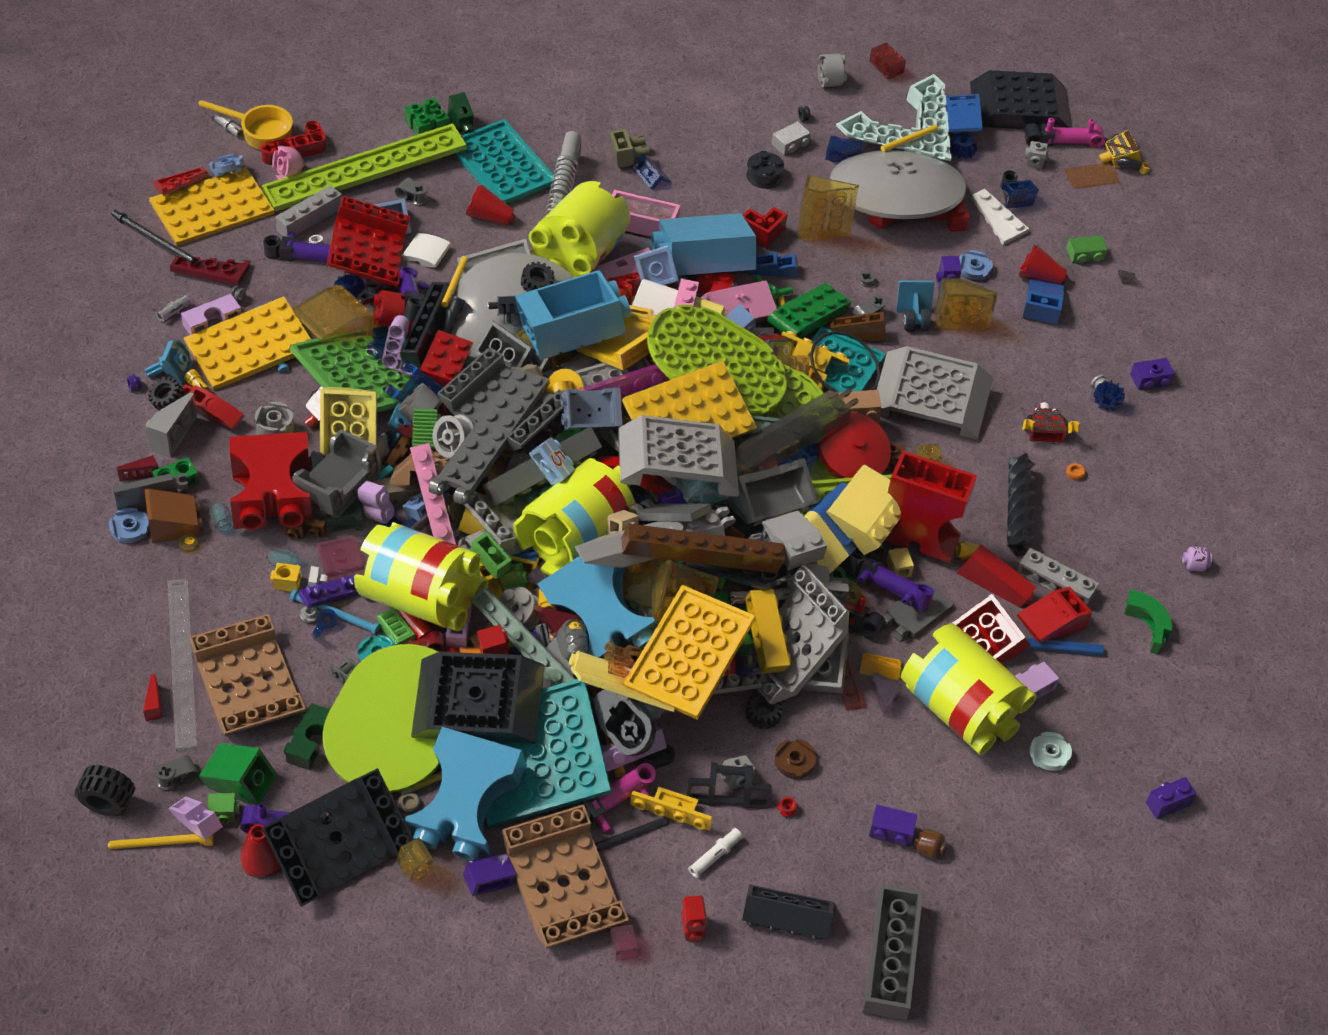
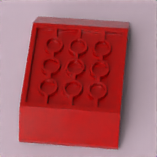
M342 196L334 224L326 267L384 285L398 287L404 237L409 226L410 216L351 197Z

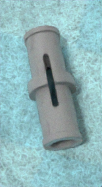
M221 113L215 115L214 120L222 125L224 130L230 131L237 138L241 137L238 133L242 136L244 135L243 129L233 119H229Z
M182 295L176 301L169 302L167 307L156 313L157 319L160 322H165L171 316L178 315L182 309L191 304L189 297Z

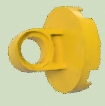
M560 369L549 377L550 384L546 390L554 394L558 389L561 391L584 387L585 384L583 378L577 372L570 369Z

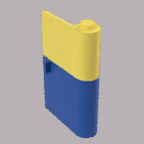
M840 483L804 515L820 531L827 544L824 559L813 563L829 567V574L857 549V546L852 542L853 539H849L826 513L845 489L846 483Z

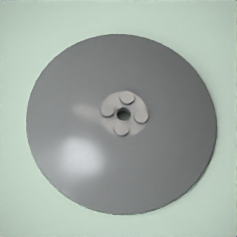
M901 150L872 151L849 157L840 162L833 169L830 176L831 190L841 202L860 212L893 219H918L945 213L956 207L963 200L966 190L964 178L948 163L931 156Z
M503 254L484 260L467 271L458 282L453 295L468 302L464 304L460 313L461 318L457 319L451 334L473 342L471 355L468 360L470 362L479 357L474 353V350L491 320L533 347L522 327L520 316L511 314L512 323L504 324V315L497 316V309L488 310V302H497V296H514L525 293L527 289L524 290L522 288L521 276L524 267L528 263L531 265V262H535V264H537V261L540 264L544 262L546 266H550L555 275L553 284L574 277L555 262L531 254ZM539 276L531 277L534 281L537 282L544 281V279ZM451 298V301H450V303H449L447 309H449V306H450V304H451L453 298Z

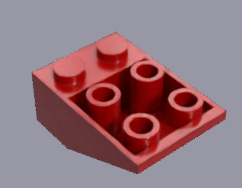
M1069 586L1051 592L1019 612L1017 617L1038 642H1043L1086 629L1092 611Z

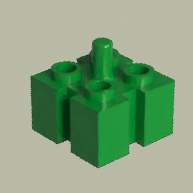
M435 97L423 101L422 105L415 103L405 106V122L410 129H413L414 135L449 125V116L444 110H441V105Z

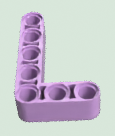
M396 316L388 330L382 363L389 369L419 378L420 369H404L399 352L408 334L410 322L405 316Z

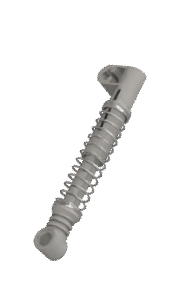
M569 131L565 134L561 155L556 161V169L554 170L555 174L553 175L545 216L548 210L551 211L573 190L575 175L581 157L582 138L577 132Z

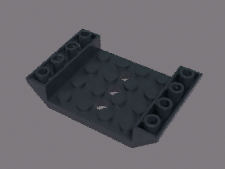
M378 768L322 795L261 828L300 907L389 858L398 856L416 846ZM323 812H327L331 816V821L328 825L323 824L320 820ZM332 832L340 834L341 840L338 844H333L330 841ZM343 851H347L350 854V861L346 864L340 861V854Z

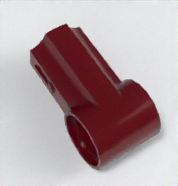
M432 631L425 638L405 643L425 646L439 652L445 651V638L439 631Z

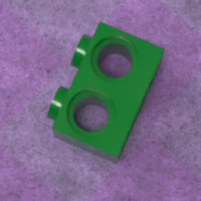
M188 457L152 471L153 477L171 474L172 477H175L179 474H185L189 488L199 484L198 472Z

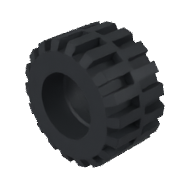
M90 765L85 768L75 789V797L91 811L115 817L125 813L136 787H134L135 784L129 777L116 769L102 765Z

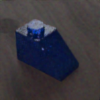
M831 135L825 160L840 163L849 157L862 154L863 142Z

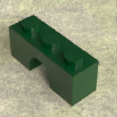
M311 703L308 710L303 712L300 725L295 727L291 742H288L284 748L286 763L307 770L311 769L318 755L317 743L308 739L313 735L323 736L325 720L330 709Z

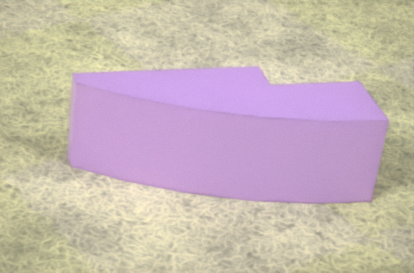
M185 796L168 808L184 826L204 839L223 827L215 812L206 810L202 802Z

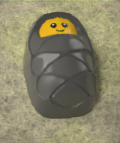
M569 619L557 632V642L562 656L569 661L573 653L576 654L577 651L588 654L589 637L585 624L581 620Z

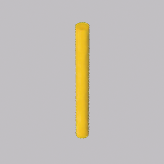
M936 124L885 144L881 146V150L886 152L938 131V126Z
M462 256L441 305L445 308L448 307L468 262V257Z

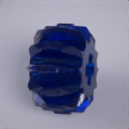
M962 133L959 135L955 134L950 140V153H953V157L958 156L959 159L963 157L966 160L968 157L972 158L977 152V140L974 139V136H968V133L966 135Z
M345 273L343 277L338 276L334 283L335 294L339 296L340 301L345 299L348 302L349 299H352L355 302V299L363 292L364 288L363 279L353 275H346Z
M1106 380L1099 383L1093 393L1095 403L1099 404V408L1105 407L1106 411L1109 408L1113 411L1119 408L1125 399L1124 388L1119 387V383L1114 384L1112 380L1109 383Z

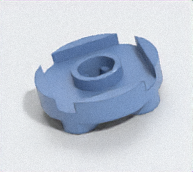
M236 154L217 158V162L214 164L211 161L209 166L215 176H222L225 172L232 171V173L241 171V167L245 163L242 155L237 158Z
M971 250L967 254H961L959 257L962 269L961 276L972 280H985L990 275L993 263L991 259L989 261L985 253Z
M137 508L121 509L109 521L110 533L119 543H133L147 537L150 529L147 514L139 512ZM128 523L133 525L132 527H125Z

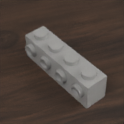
M330 185L275 217L277 232L287 237L290 235V232H294L296 236L338 212L342 194Z
M1032 548L1023 557L1017 570L1024 578L1051 592L1070 586L1086 606L1089 605L1096 594L1099 585L1093 579Z

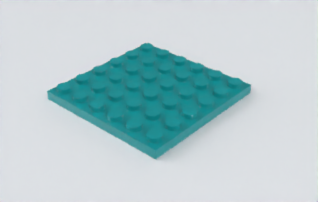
M575 679L542 689L536 744L495 742L521 750L527 766L519 787L498 797L488 809L486 819L489 828L612 793L586 683Z

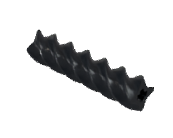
M1024 453L1020 457H1010L1008 463L1007 547L1010 548L1014 556L1027 553L1030 549L1028 544L1035 537L1029 531L1030 526L1035 523L1029 516V513L1035 509V506L1029 501L1035 492L1029 485L1036 479L1030 473L1031 468L1036 464L1029 460L1028 453Z

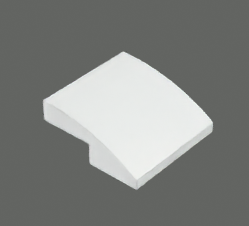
M417 233L402 254V257L406 261H419L423 267H437L450 248L451 243L437 236Z

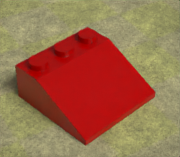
M993 595L987 597L953 622L1000 663L1014 658L1031 646Z

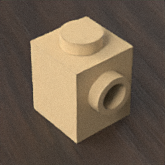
M625 510L608 515L607 535L625 530L628 523L638 525L639 515Z

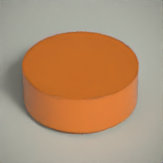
M1072 463L1067 467L1066 475L1071 480L1079 481L1084 478L1085 469L1080 464Z

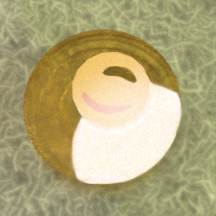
M191 534L181 536L178 540L179 550L186 554L195 552L199 546L197 537Z

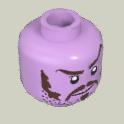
M1190 546L1187 552H1183L1182 563L1186 564V568L1189 571L1204 572L1207 568L1211 567L1212 553H1209L1205 547Z

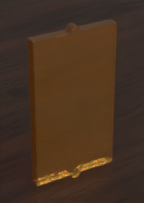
M1110 163L1064 168L1067 180L1070 181L1073 189L1119 183L1116 171L1113 170Z

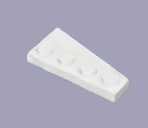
M986 189L972 195V201L980 213H983L985 220L991 225L993 232L999 237L1002 245L1028 233L1029 228Z

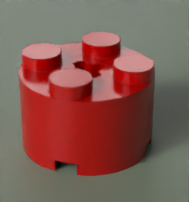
M381 290L379 294H375L374 305H376V309L372 313L371 322L375 323L376 326L390 328L394 318L404 314L405 300L401 299L404 297V294Z

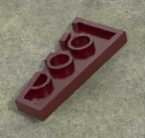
M176 256L170 264V271L239 286L251 266V261L244 260V263H237L235 259H228L227 262L217 261V258L201 260L200 257H195L196 262L192 264L182 257Z

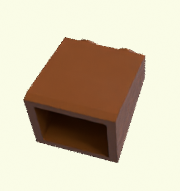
M145 489L152 543L185 539L187 537H200L199 530L203 529L202 519L197 518V515L201 514L199 503H195L194 495Z

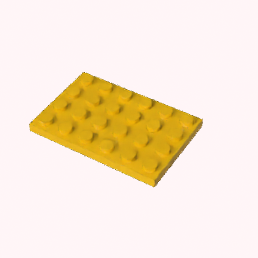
M243 167L241 171L236 173L231 171L222 176L212 177L185 186L164 196L160 194L149 198L152 207L176 246L274 214L273 207L247 167Z
M285 297L184 337L187 347L213 391L294 358V354L290 351L291 344L311 340Z
M724 361L717 362L622 399L631 420L645 415L719 424L732 439L752 432L757 428Z
M682 585L623 685L674 707V710L698 720L754 623L755 615Z

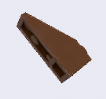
M884 312L830 319L831 331L847 332L866 341L887 339Z

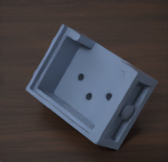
M604 388L603 390L594 391L566 389L561 394V406H564L562 425H565V430H584L590 426L592 429H618L622 426L620 388Z

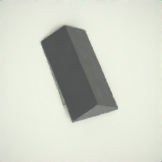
M491 320L474 350V353L480 356L486 349L491 347L503 355L505 365L509 368H523L527 364L540 367L543 373L550 369V358L540 360L532 346L493 320Z

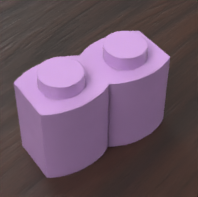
M366 481L358 489V497L363 504V512L368 519L386 524L394 516V507L389 501V493L385 486Z

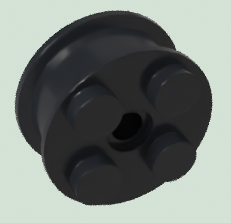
M760 151L748 159L746 177L752 185L758 188L770 189L782 182L784 162L778 155L767 151Z

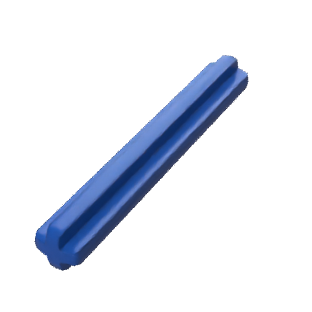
M1027 638L1031 646L1026 649L1103 656L1104 646L1101 644L1060 640L1038 642L1036 638Z

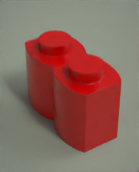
M702 895L687 896L682 902L683 910L681 911L685 940L699 942L706 936L705 928L708 925L704 897Z

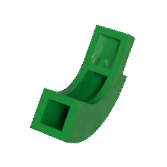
M1130 589L1126 599L1124 615L1141 619L1147 623L1152 631L1150 653L1158 654L1160 648H1164L1165 642L1168 641L1172 632L1170 615L1165 607L1152 596Z

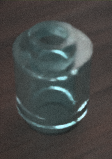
M224 503L214 504L210 511L213 527L218 532H226L233 526L229 508Z
M282 548L271 549L268 563L272 564L273 567H276L277 563L298 565L299 556H297L296 551Z

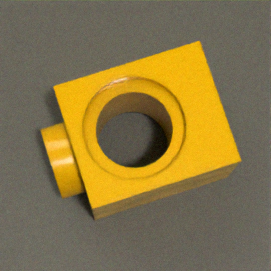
M277 563L275 570L271 571L270 576L274 589L290 592L294 589L298 590L302 577L301 566Z

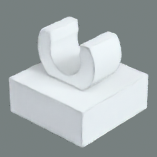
M311 566L307 586L313 587L317 583H325L328 576L324 574L318 575L319 567Z

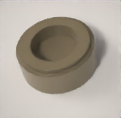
M414 793L403 794L398 801L399 809L405 814L415 813L420 807L419 797Z

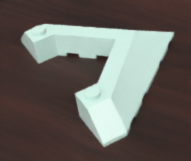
M934 74L911 85L906 101L917 110L916 128L912 127L910 130L894 124H888V126L879 125V122L872 121L862 111L836 124L846 136L857 142L881 146L936 124L938 131L896 148L951 161L946 95L944 91L945 84Z

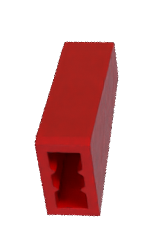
M982 544L956 573L1019 608L1024 603L1028 605L1034 598L1032 593L1037 588Z

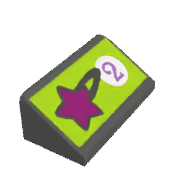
M770 339L765 342L773 349V354L778 360H781V362L791 361V339Z

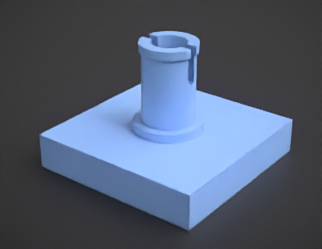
M668 245L634 256L641 281L646 279L661 285L678 281Z

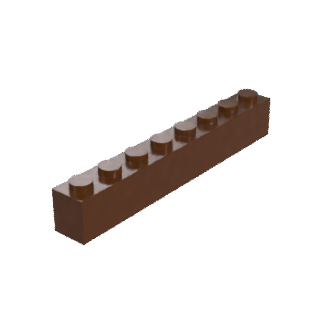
M629 523L621 537L622 554L768 573H778L785 561L783 543Z

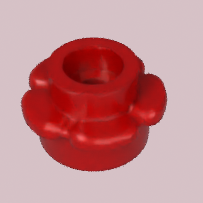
M784 797L777 805V809L782 816H794L797 813L798 805L795 799L791 797Z

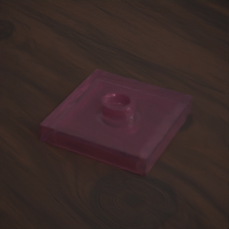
M354 535L316 544L324 574L328 577L364 570V564Z

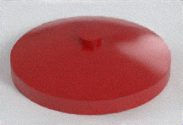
M843 412L830 418L820 431L821 441L817 443L818 452L825 467L839 479L853 478L863 465L868 466L879 474H882L887 468L891 458L890 442L882 427L870 417L856 412Z

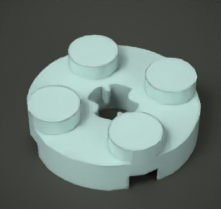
M1044 732L1033 739L1030 746V756L1036 766L1045 770H1063L1069 763L1072 755L1071 745L1069 742L1067 744L1063 740L1064 737L1058 733ZM1048 748H1051L1055 754H1049L1047 752Z

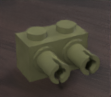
M626 129L610 132L611 149L618 168L634 165L636 157L650 155L644 135L630 138Z

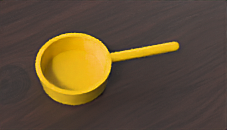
M199 101V106L240 119L245 140L255 149L261 150V146L264 143L292 136V117L288 111L281 107L261 105L250 109L244 114L206 101Z

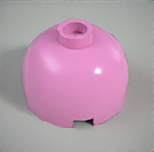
M278 146L277 148L279 149L274 151L272 159L273 169H276L279 175H276L278 180L301 173L304 167V160L301 154L293 147Z

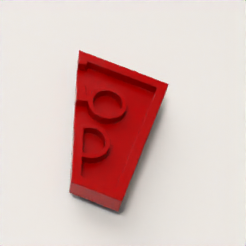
M198 167L154 180L153 184L164 196L195 182L203 181L208 177V173L203 167Z

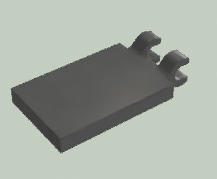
M171 474L113 486L117 511L124 508H137L138 511L147 510L145 489L185 494L188 493L189 487L185 474H179L175 477H172Z
M649 499L641 501L640 505L635 504L630 507L631 510L637 511L640 521H693L712 512L711 504L659 503L655 505Z
M927 580L921 584L928 585L935 591L928 610H917L910 605V602L903 604V598L886 609L883 616L885 619V626L883 628L886 630L896 623L899 627L896 629L897 634L894 638L899 642L908 635L915 638L954 607V603Z

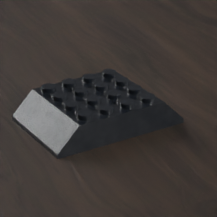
M988 70L970 82L971 94H979L982 127L1024 129L1027 125L1034 123L1041 128V124H1047L1049 118H1054L1053 127L1072 128L1066 88L1052 73Z

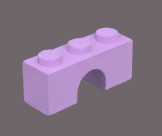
M229 294L181 313L182 323L189 335L208 328V321L211 319L225 321L240 315L241 307L234 297Z

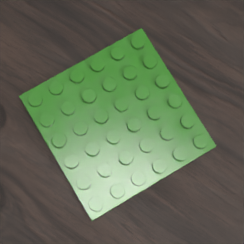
M371 325L291 344L290 351L323 388L340 387L377 391V412L396 408L399 401L403 402L420 385L417 384V377L389 369L383 365L382 357L388 335L386 327Z

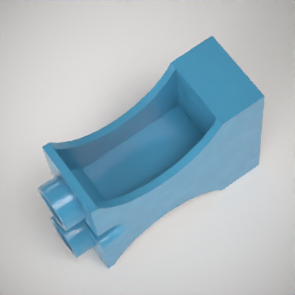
M579 556L539 582L538 586L550 605L559 610L576 612L582 618L589 634V655L621 665L625 661L621 655L624 653L620 645L621 639L625 637L627 641L635 645L638 651H641L645 648L660 622L653 617L636 615L627 606L622 592V580L626 567L618 568L585 564Z
M442 727L433 748L442 767L440 789L427 807L415 814L406 816L405 822L414 834V842L422 847L436 849L438 843H445L447 837L452 833V838L455 841L452 853L455 856L467 861L477 860L479 854L490 857L493 853L484 838L483 832L485 816L490 806L498 797L519 787L527 766L525 758L519 749Z

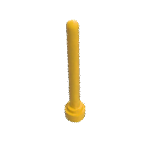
M214 833L206 839L196 834L114 840L108 843V848L123 849L198 842L200 845L213 846Z

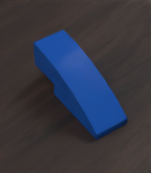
M777 252L756 255V270H743V272L763 276H798V260L796 254L778 256Z

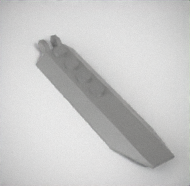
M721 507L716 511L711 510L712 512L693 521H658L646 524L645 526L725 536L724 528L733 525L735 518L733 516L725 517L730 513L728 507ZM625 530L604 535L575 546L585 564L624 568L657 559L622 554L621 537Z

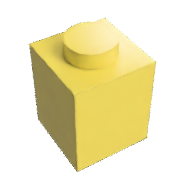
M896 548L889 550L886 560L889 570L904 578L911 577L914 564L908 549Z

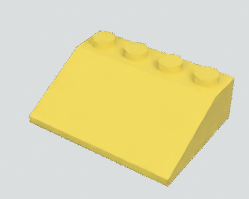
M340 387L320 389V452L327 456L331 452L330 439L341 429L377 446V391Z
M866 465L859 469L826 512L848 538L853 539L852 542L864 555L879 548L901 518V511L897 502L887 493L890 479Z

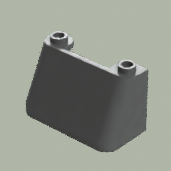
M342 429L330 439L331 452L310 473L305 469H301L292 477L293 483L299 489L309 493L310 499L335 518L341 516L358 498V489L366 481L373 483L381 472L378 446Z
M805 458L737 477L739 495L738 497L731 496L746 523H751L752 527L762 524L765 518L800 509L801 512L812 509L811 505L818 503Z

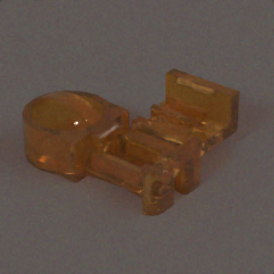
M611 639L604 647L607 650L604 653L605 660L609 659L608 673L625 678L629 675L630 671L625 670L624 667L627 666L632 669L636 663L630 655H635L639 658L643 650L638 646L628 645L623 648L613 645Z

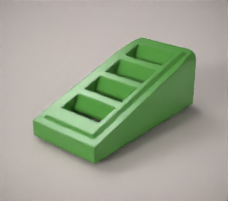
M394 608L377 615L380 629L397 645L404 644L415 638L414 632Z

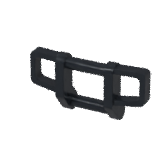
M711 762L710 778L688 779L687 796L698 799V803L707 805L720 803L743 805V808H769L772 786L770 784L752 782L753 766L751 765L738 767L717 765L716 762ZM717 773L744 775L743 797L715 795ZM693 786H707L708 796L692 794L691 788ZM751 790L767 792V798L765 800H750Z

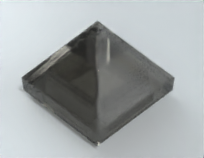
M1118 270L1117 275L1123 285L1135 278V273Z

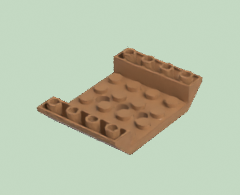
M431 448L439 475L451 458L443 457L436 448ZM411 450L398 461L390 479V484H395L396 487L410 485L414 472L416 473ZM499 455L485 475L488 476V482L505 473L508 463L501 455Z
M269 614L190 637L199 672L221 732L225 736L306 711L301 695L296 692L276 641L275 629ZM265 675L274 676V678L270 681H266L263 679ZM248 680L254 682L250 687L244 686L243 683ZM229 686L234 688L230 693L223 691L224 688Z
M584 804L502 829L507 855L516 873L515 879L536 935L545 948L629 921L622 901L617 902L590 833L591 822ZM586 872L590 878L583 881L579 879L578 874ZM565 878L569 881V885L561 887L557 881ZM539 885H546L549 891L542 894L537 890V887Z

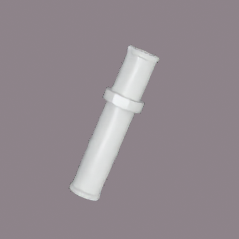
M733 828L724 838H719L716 841V845L688 867L689 872L698 878L722 855L728 854L731 851L730 848L738 841L743 839L741 832Z

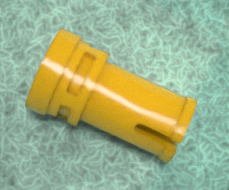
M195 369L185 374L184 380L190 386L194 387L197 385L210 391V388L203 382Z

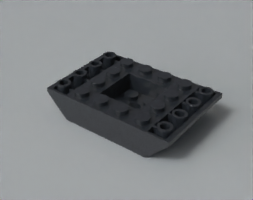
M437 652L421 660L411 737L437 739L441 728L445 727L488 741L536 744L545 665L522 655ZM473 690H480L481 695L479 697L473 698L470 696Z

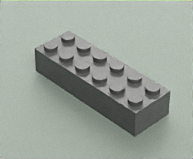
M591 426L560 442L561 451L572 460L573 467L582 463L581 458L584 461L598 454L597 449L602 447ZM531 458L482 486L492 505L499 504L501 507L515 500L514 495L517 497L524 495L532 490L530 486L535 488L546 483L548 480Z
M883 884L879 886L862 1013L907 1021L911 1007L923 897L922 891Z

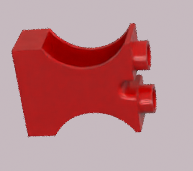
M307 432L229 437L232 477L234 481L245 486L238 495L230 499L234 529L257 530L261 527H266L267 519L270 517H277L280 526L284 525L289 528L300 526L304 519H312L310 494L299 489L293 483L292 478L301 469H305L310 473Z
M902 451L891 476L887 492L897 502L901 511V518L884 541L905 548L909 546L911 541H915L920 544V552L922 554L950 563L961 533L957 531L950 520L963 517L973 493L977 475Z

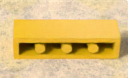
M767 589L765 591L752 590L745 597L748 613L755 615V621L751 626L760 672L761 674L784 672L790 666L791 657L789 652H787V638L782 630L783 621L778 611V597L775 595L774 589Z

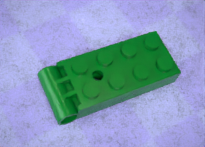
M825 282L778 307V310L773 311L769 315L768 322L781 332L787 333V331H791L797 334L798 338H802L829 323L830 319L838 318L847 313L852 301Z

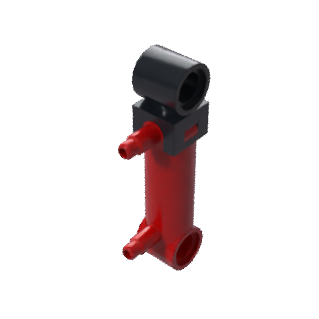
M861 596L856 605L846 601L845 608L849 611L848 628L855 632L860 630L862 635L867 638L876 637L885 626L884 617L878 612L869 613L870 608L865 606V596Z

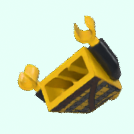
M1129 130L1121 134H1114L1105 143L1107 152L1099 155L1102 164L1112 161L1115 168L1131 167L1139 170L1141 174H1148L1150 171L1148 162L1141 163L1140 151L1135 143L1136 140L1133 139Z

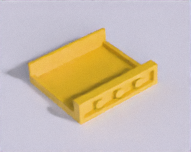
M631 313V317L624 319L626 332L623 335L607 340L602 339L600 342L587 346L581 345V348H577L576 351L624 371L650 353L647 334L652 321Z

